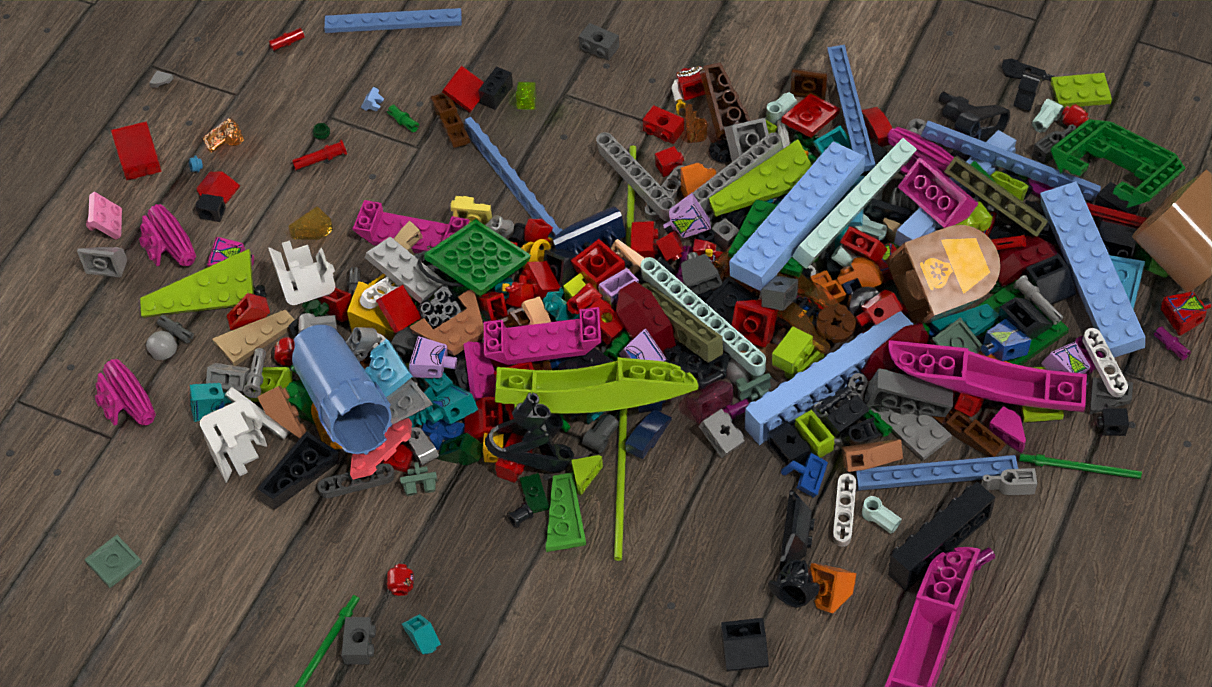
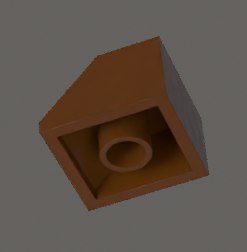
M792 69L790 93L796 97L803 98L811 93L825 100L829 73Z

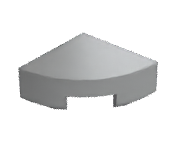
M156 71L149 84L150 87L157 88L159 85L169 84L174 78L172 74Z

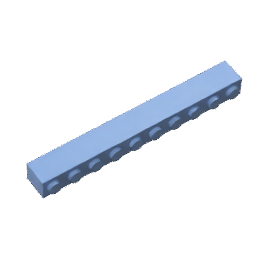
M999 130L986 142L1012 153L1016 152L1015 144L1017 140ZM973 156L966 161L968 164L976 161L989 175L999 168L994 164ZM950 177V179L954 183H956L961 189H963L968 195H970L971 197L974 196V192L969 190L967 187L959 183L954 178ZM920 207L897 229L894 243L901 246L905 242L935 232L938 228H942V226Z

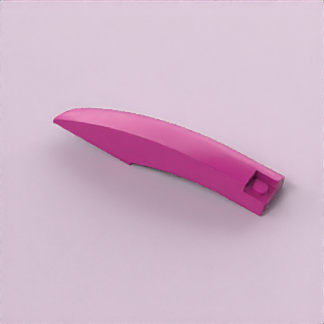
M889 340V353L894 363L905 373L929 383L960 393L1003 403L1084 412L1087 374L1043 370L1011 364L968 351L969 348Z
M958 547L948 553L942 552L932 560L916 596L906 631L885 687L936 686L962 612L980 549Z

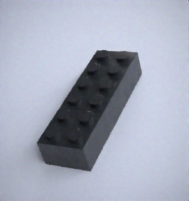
M976 482L973 486H967L960 497H955L949 502L946 509L939 510L933 520L929 523L925 522L915 535L911 534L905 540L901 547L897 546L890 554L888 575L905 591L908 590L926 574L930 563L936 556L942 552L948 553L953 551L954 548L959 546L991 518L995 496L979 482Z

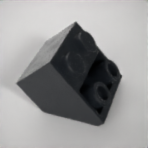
M1102 219L1099 233L1108 254L1132 259L1136 244L1132 236L1139 227Z
M1059 254L1026 267L1025 275L1028 277V281L1033 286L1039 288V293L1051 305L1076 295L1070 269Z
M1015 297L1000 306L998 321L1002 322L1007 319L1031 340L1053 327V324L1028 299Z
M763 618L721 622V638L727 672L769 667Z

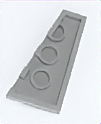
M412 379L386 397L391 404L389 408L391 410L392 425L433 405Z

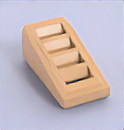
M615 240L611 250L618 256L632 262V266L628 270L632 274L641 270V261L645 258L620 240Z

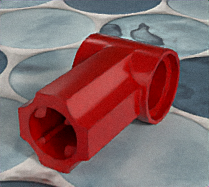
M589 282L578 294L568 300V310L572 314L578 315L581 309H587L596 300L602 299L603 295Z

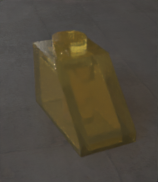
M318 206L288 226L291 238L298 240H319L333 230L331 218Z

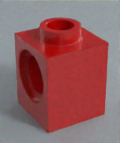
M675 146L655 153V166L662 177L670 175L675 167L682 165V162H684L682 153L678 152Z
M961 393L954 408L973 417L979 412L984 398Z

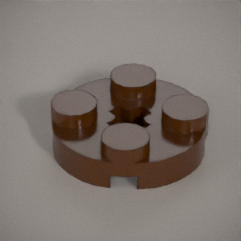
M829 306L819 312L816 329L823 339L826 340L827 338L832 340L833 343H842L850 339L856 322L853 314L847 310L846 306ZM833 321H837L840 323L839 327H836V325L831 324L833 323Z

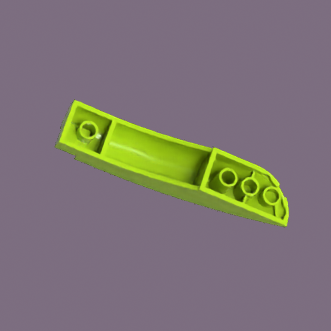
M619 357L614 362L568 370H526L497 367L495 402L514 404L515 409L517 404L523 403L528 393H535L539 397L538 403L547 406L551 413L603 412L632 408L674 398L698 390V383L690 372L685 373L681 370L680 366L672 363Z

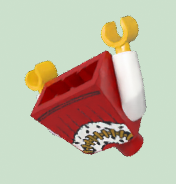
M700 66L689 69L683 68L676 74L677 79L674 80L672 85L674 100L677 102L676 113L680 115V108H683L685 113H687L686 103L682 102L683 99L686 101L705 94L700 76L702 67Z

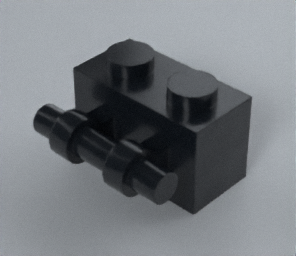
M849 386L839 389L829 400L825 399L816 408L820 415L825 411L828 413L823 424L834 438L860 421L870 411L858 394L850 400L847 398L852 393ZM840 401L842 406L835 410L833 406Z

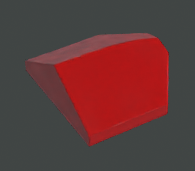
M223 171L209 172L196 190L200 196L202 194L221 196L226 204L239 189L240 185Z

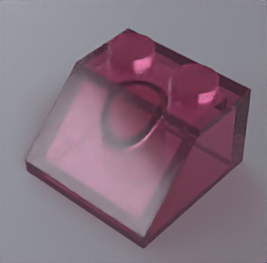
M719 380L706 386L705 389L694 391L687 396V408L698 424H701L710 417V414H714L720 409H725V406L729 404L733 405V385Z

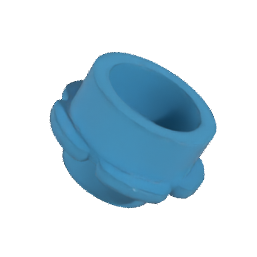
M196 155L193 158H189L191 172L199 173L200 169L203 168L201 158L198 159Z

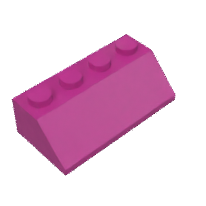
M921 157L918 158L898 185L901 191L944 228L966 220L979 204L935 165Z

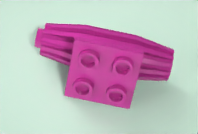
M896 127L890 130L887 137L893 147L904 138L917 149L909 162L899 172L907 175L918 158L921 157L935 165L947 177H951L944 171L954 157L946 150L921 137V135L906 129Z
M156 204L152 206L147 212L148 217L146 215L142 216V224L140 225L141 237L139 238L140 245L146 249L149 259L153 260L156 266H160L161 253L166 250L180 265H192L195 261L196 253L190 238L178 220L163 205Z
M111 359L106 362L103 368L106 379L102 373H98L96 382L97 395H95L96 403L103 408L105 417L108 420L110 419L114 426L118 425V413L124 408L139 425L151 424L156 414L148 394L135 375L118 359Z

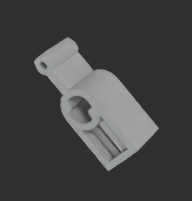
M1035 468L1007 469L1001 473V476L984 475L981 485L987 490H999L1004 495L1035 494L1037 487Z

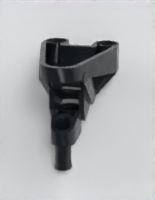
M944 91L939 96V102L947 104L944 107L942 116L955 122V130L957 132L987 142L998 130L1004 132L1008 125L1010 111L998 105L973 106L969 104V99L962 96L955 97ZM1000 115L996 126L980 127L979 121ZM955 149L951 152L953 157L958 156L964 161L971 157Z
M528 393L523 403L517 404L513 410L512 415L514 419L491 429L485 438V445L488 451L498 458L549 472H563L574 458V453L570 447L563 444H554L552 440L562 428L563 420L558 414L551 413L547 406L539 404L537 394ZM524 429L528 430L523 436L522 442L503 449L497 446L493 440V436ZM539 447L541 454L528 453L527 451Z

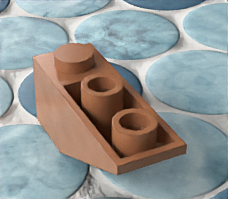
M280 385L259 395L258 399L266 415L298 438L304 435L307 428L304 423L300 424L297 418L299 416L298 410L295 405L291 406L288 400L290 395L286 388H282Z
M901 439L842 447L844 467L848 472L870 469L903 459Z

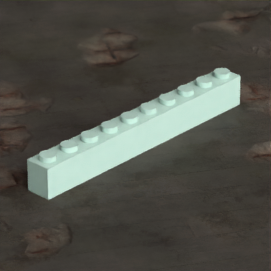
M902 138L798 246L792 257L807 269L869 204L871 199L909 162L917 149Z

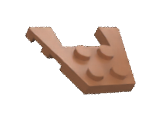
M468 290L458 296L459 301L466 309L435 329H432L423 318L410 326L411 332L423 338L445 344L449 354L457 355L464 350V343L468 341L477 342L484 338V324L475 292Z

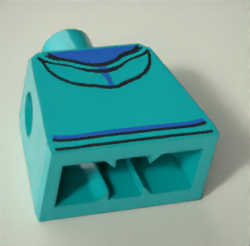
M220 383L189 385L190 406L194 422L200 421L204 416L225 407V404L233 403L225 396L226 392H223Z
M453 384L432 400L434 410L427 415L433 424L439 420L452 424L477 411L478 407L472 393Z

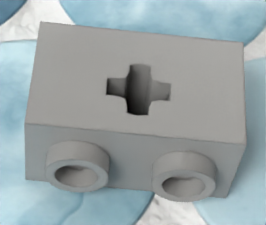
M722 409L699 425V428L721 458L741 446L745 441L742 432L734 427L731 417L728 413H724Z

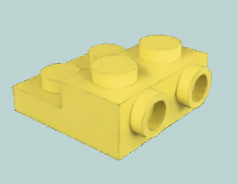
M455 196V200L451 201V211H453L454 217L469 219L470 222L476 219L484 225L492 219L491 205L475 204L473 197Z

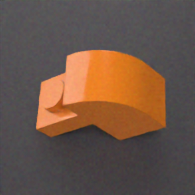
M866 257L854 258L851 265L841 269L837 277L840 285L858 278L862 287H876L882 284L884 280L879 266Z
M827 270L810 276L809 279L817 294V298L830 306L845 300L846 293L838 279H831Z

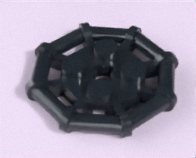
M682 343L666 348L663 351L666 357L664 362L680 366L681 370L685 373L690 372L695 378H698V388L701 390L727 377L728 362L731 360L729 353L723 351L721 356L708 363ZM721 362L720 367L715 366V363Z

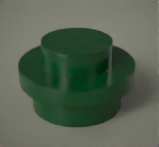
M318 123L312 131L313 136L318 140L326 139L330 135V128L325 123Z

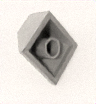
M118 247L79 248L77 250L86 274L122 277L127 263L124 249Z

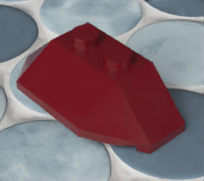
M1031 235L1025 237L1026 247L1000 250V272L997 280L1001 286L1012 283L1025 275L1026 267L1057 254L1064 260L1060 249L1038 236Z
M634 281L618 291L616 315L632 340L646 329L662 353H664L663 351L666 348L676 345L672 324L650 290Z
M919 322L903 327L872 353L866 366L861 370L867 381H871L879 368L899 374H906L892 360L888 347L889 340L927 344L929 335L923 324Z

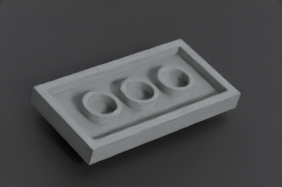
M391 237L366 252L364 257L398 286L404 285L408 294L420 304L444 285L426 277L419 269L418 259ZM422 263L423 268L430 275L436 277L437 279L443 280L431 269H429L425 264Z
M871 406L872 411L878 412L881 418L892 426L891 433L898 439H901V442L922 461L952 438V435L932 416L919 415V411L901 413V409L889 408V411H881V407Z

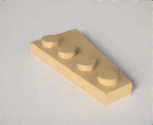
M283 310L215 337L213 342L234 366H237L252 356L255 349L264 348L290 331L289 325L295 319L286 310Z

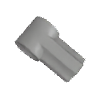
M305 313L299 316V333L314 325H328L337 331L335 315L315 317L313 314Z

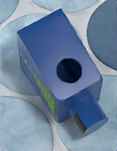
M1005 319L986 332L981 351L985 356L993 354L998 360L1006 361L1027 355L1031 339Z

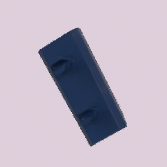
M612 206L570 225L553 238L555 249H565L578 255L585 250L583 248L585 242L593 244L598 239L605 245L609 244L612 247L615 240L626 237L621 212Z

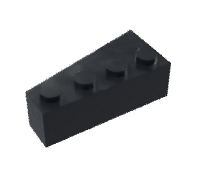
M306 431L257 488L258 500L273 510L277 509L338 464V451Z

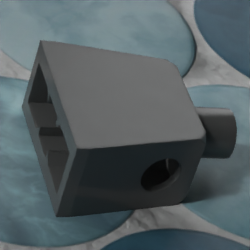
M691 252L687 255V261L682 262L683 283L696 295L723 285L718 271L707 255L698 256L696 252Z

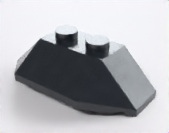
M794 490L789 491L779 571L782 570L790 559L801 560L807 554V548L811 549L813 536H809V531H814L815 519L811 518L812 510Z

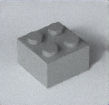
M765 118L724 127L732 162L769 134Z

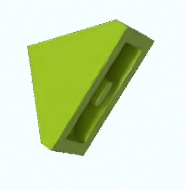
M600 455L571 460L578 495L581 496L603 468V460Z

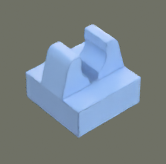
M372 87L366 95L361 106L365 111L368 109L378 111L380 105L376 102L381 104L384 98L378 94L379 90Z

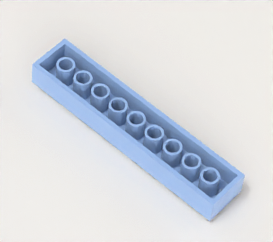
M832 142L729 261L730 276L761 291L778 274L793 256L798 246L822 222L864 172L865 156L836 142Z
M1077 182L1041 192L1042 209L1049 220L1048 223L1064 260L1070 269L1071 276L1093 327L1100 331L1114 358L1145 348L1143 330Z
M900 311L877 325L874 324L870 330L860 333L851 342L844 343L840 349L830 352L821 361L814 362L807 370L798 372L794 378L788 382L781 383L772 392L765 393L761 399L751 402L746 407L745 430L761 445L767 441L770 430L786 421L792 425L795 423L796 418L810 410L813 411V406L816 403L833 397L836 391L847 387L852 375L856 373L862 374V368L866 366L868 359L877 348L900 329L913 325V323Z

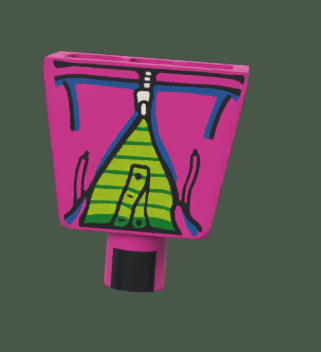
M216 237L207 266L210 267L245 251L244 244ZM251 255L252 266L254 264V255Z

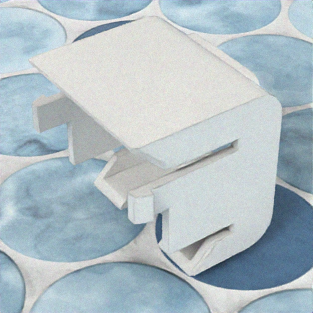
M290 241L283 242L282 246L290 271H286L281 252L268 247L284 296L290 305L304 303L331 294L335 290L333 279L335 269L332 264L326 261L322 248H320L315 256L317 262L313 263L308 245L292 249Z
M238 400L204 416L200 420V426L210 453L225 482L228 481L232 472L224 456L225 453L231 459L238 475L242 476L248 473L244 465L259 458L251 441L254 440L256 445L267 447L266 440L260 430L263 425L261 417L256 415L247 400ZM215 426H218L222 435L218 436L214 429Z

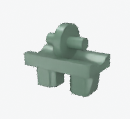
M751 374L753 381L749 383L743 377L736 380L735 386L738 391L739 401L745 398H750L752 401L761 399L765 393L769 392L768 389L771 388L770 374H762L761 376Z
M414 462L415 468L407 469L408 475L411 476L400 477L401 485L404 487L407 496L417 494V484H424L425 493L436 491V481H438L436 472L424 473L428 472L427 466L419 467V462Z

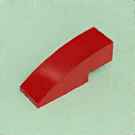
M878 107L862 110L865 126L870 138L874 139V142L880 147L891 145L887 136L892 126L885 114Z

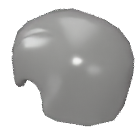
M161 330L148 337L146 347L155 360H165L176 352L177 343L169 332Z
M731 357L726 371L727 380L736 384V380L743 377L749 382L751 374Z

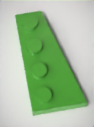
M573 472L554 475L546 552L585 546L586 539Z

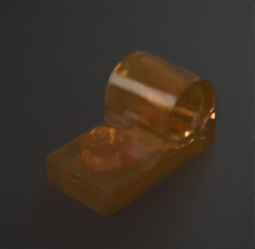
M685 104L687 143L706 140L708 136L707 121L704 118L696 117V111H693L692 104Z
M231 117L202 137L207 150L211 153L225 143L230 146H237L244 140L239 125Z

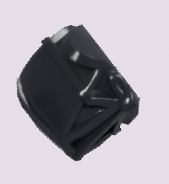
M790 559L781 572H779L777 582L772 580L768 582L770 591L779 600L795 608L807 605L818 595L820 585L814 583L811 570L805 560ZM793 588V589L799 590L800 592L797 593V592H794V591L791 590V589Z

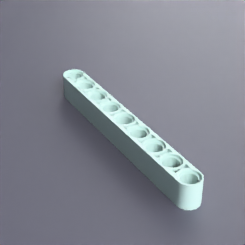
M647 257L641 261V275L646 282H649L723 337V350L729 353L750 374L754 376L764 374L766 370V357L758 348L656 259Z

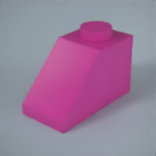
M1003 406L990 421L989 430L1004 443L1022 453L1026 438L1021 418L1016 412Z

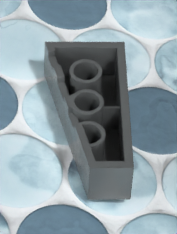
M879 368L865 389L864 403L869 409H871V406L881 407V411H889V408L901 409V413L919 411V415L946 417L953 407V390L906 374H899Z

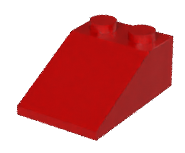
M147 121L111 130L126 180L162 172Z

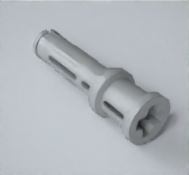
M1026 275L1020 277L1014 283L1013 287L1019 290L1025 299L1034 303L1054 325L1063 319V315L1039 293V288L1033 286L1028 281Z
M262 348L255 349L251 371L246 376L247 385H245L243 392L250 398H256L261 394L260 385L263 383L262 371L266 357V351Z

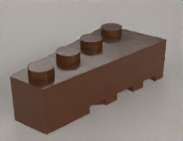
M721 62L703 66L700 76L716 137L719 140L726 138L724 127L751 120L746 108L743 107L739 99L738 93L732 87V82Z

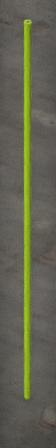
M632 145L629 147V154L635 160L636 146ZM628 184L626 245L631 248V225L634 222L635 190ZM627 408L620 409L614 546V560L616 561L622 560Z

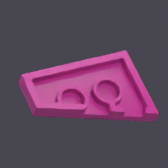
M470 341L464 343L470 393H472L474 400H479L482 397H495V370L490 358L484 356V343Z

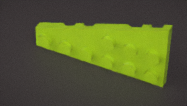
M797 139L711 196L709 204L715 217L753 205L755 200L766 201L788 194L812 166L799 140Z
M250 249L141 297V316L147 318L235 307L247 293L254 294Z

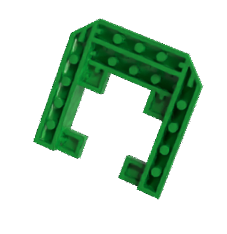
M1088 119L1051 148L1060 174L1068 170L1072 175L1081 176L1087 171L1089 164L1080 160V158L1088 152L1093 157L1105 158L1134 173V176L1142 181L1137 188L1122 181L1113 191V194L1117 195L1119 199L1129 202L1127 208L1151 201L1185 170V166L1175 153L1110 121Z

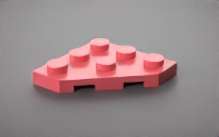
M409 418L403 419L389 427L384 434L387 440L378 448L368 452L367 455L364 453L352 454L350 476L353 480L372 475L377 470L376 466L382 460L386 462L397 451L396 447L402 441L406 442L411 438L412 422Z

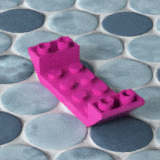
M364 200L353 226V231L372 245L377 246L389 237L394 239L399 231L411 221L423 236L411 249L413 253H421L430 250L469 224L470 220L452 216L449 224L396 215L383 212L382 203Z
M599 307L581 309L580 319L510 328L505 327L503 320L484 322V356L507 365L586 355L601 343Z

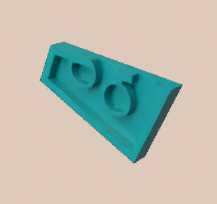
M984 304L932 321L930 326L939 334L961 318L972 333L977 336L998 321L999 314L988 304Z

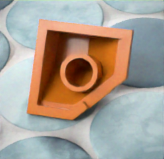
M700 163L681 167V192L683 197H687L714 177L716 170L713 168L707 169Z
M811 563L810 570L813 581L820 585L819 593L816 596V600H814L816 607L829 613H834L853 594L857 573Z

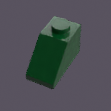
M468 433L461 434L442 442L437 459L466 466L481 459L483 443Z

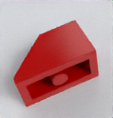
M673 231L655 241L666 261L670 259L673 262L682 257L681 253L685 251L677 231Z
M335 287L331 294L317 298L321 304L325 302L329 305L327 313L330 316L335 315L336 320L341 322L349 320L347 311L352 300L350 293Z
M247 293L227 314L230 330L238 329L265 318L270 313L267 299Z

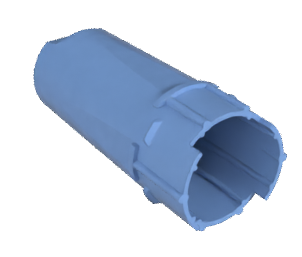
M314 325L301 331L294 338L295 348L292 362L318 411L320 422L332 442L342 446L345 452L352 454L364 453L367 455L368 452L378 448L387 440L384 434L392 426L391 410L389 408L391 404L376 382L375 384L335 328L328 325Z

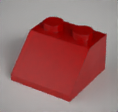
M600 239L571 260L577 273H581L584 276L583 282L585 284L590 282L598 291L600 283L625 269V261Z
M762 300L737 301L731 326L752 344L766 348L773 338L778 310L762 307Z

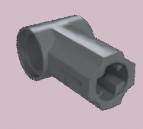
M604 414L594 429H589L586 432L582 444L598 453H602L608 444L609 437L619 426V422L614 416Z

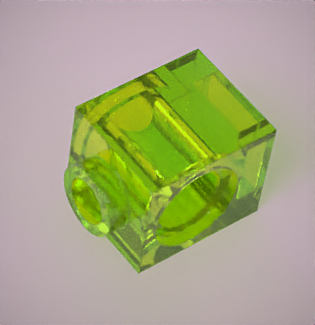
M518 82L516 91L517 109L535 110L537 97L535 82Z

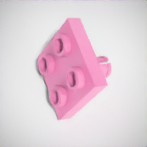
M93 192L89 195L87 228L91 231L96 228L117 240L121 237L122 208L98 193Z

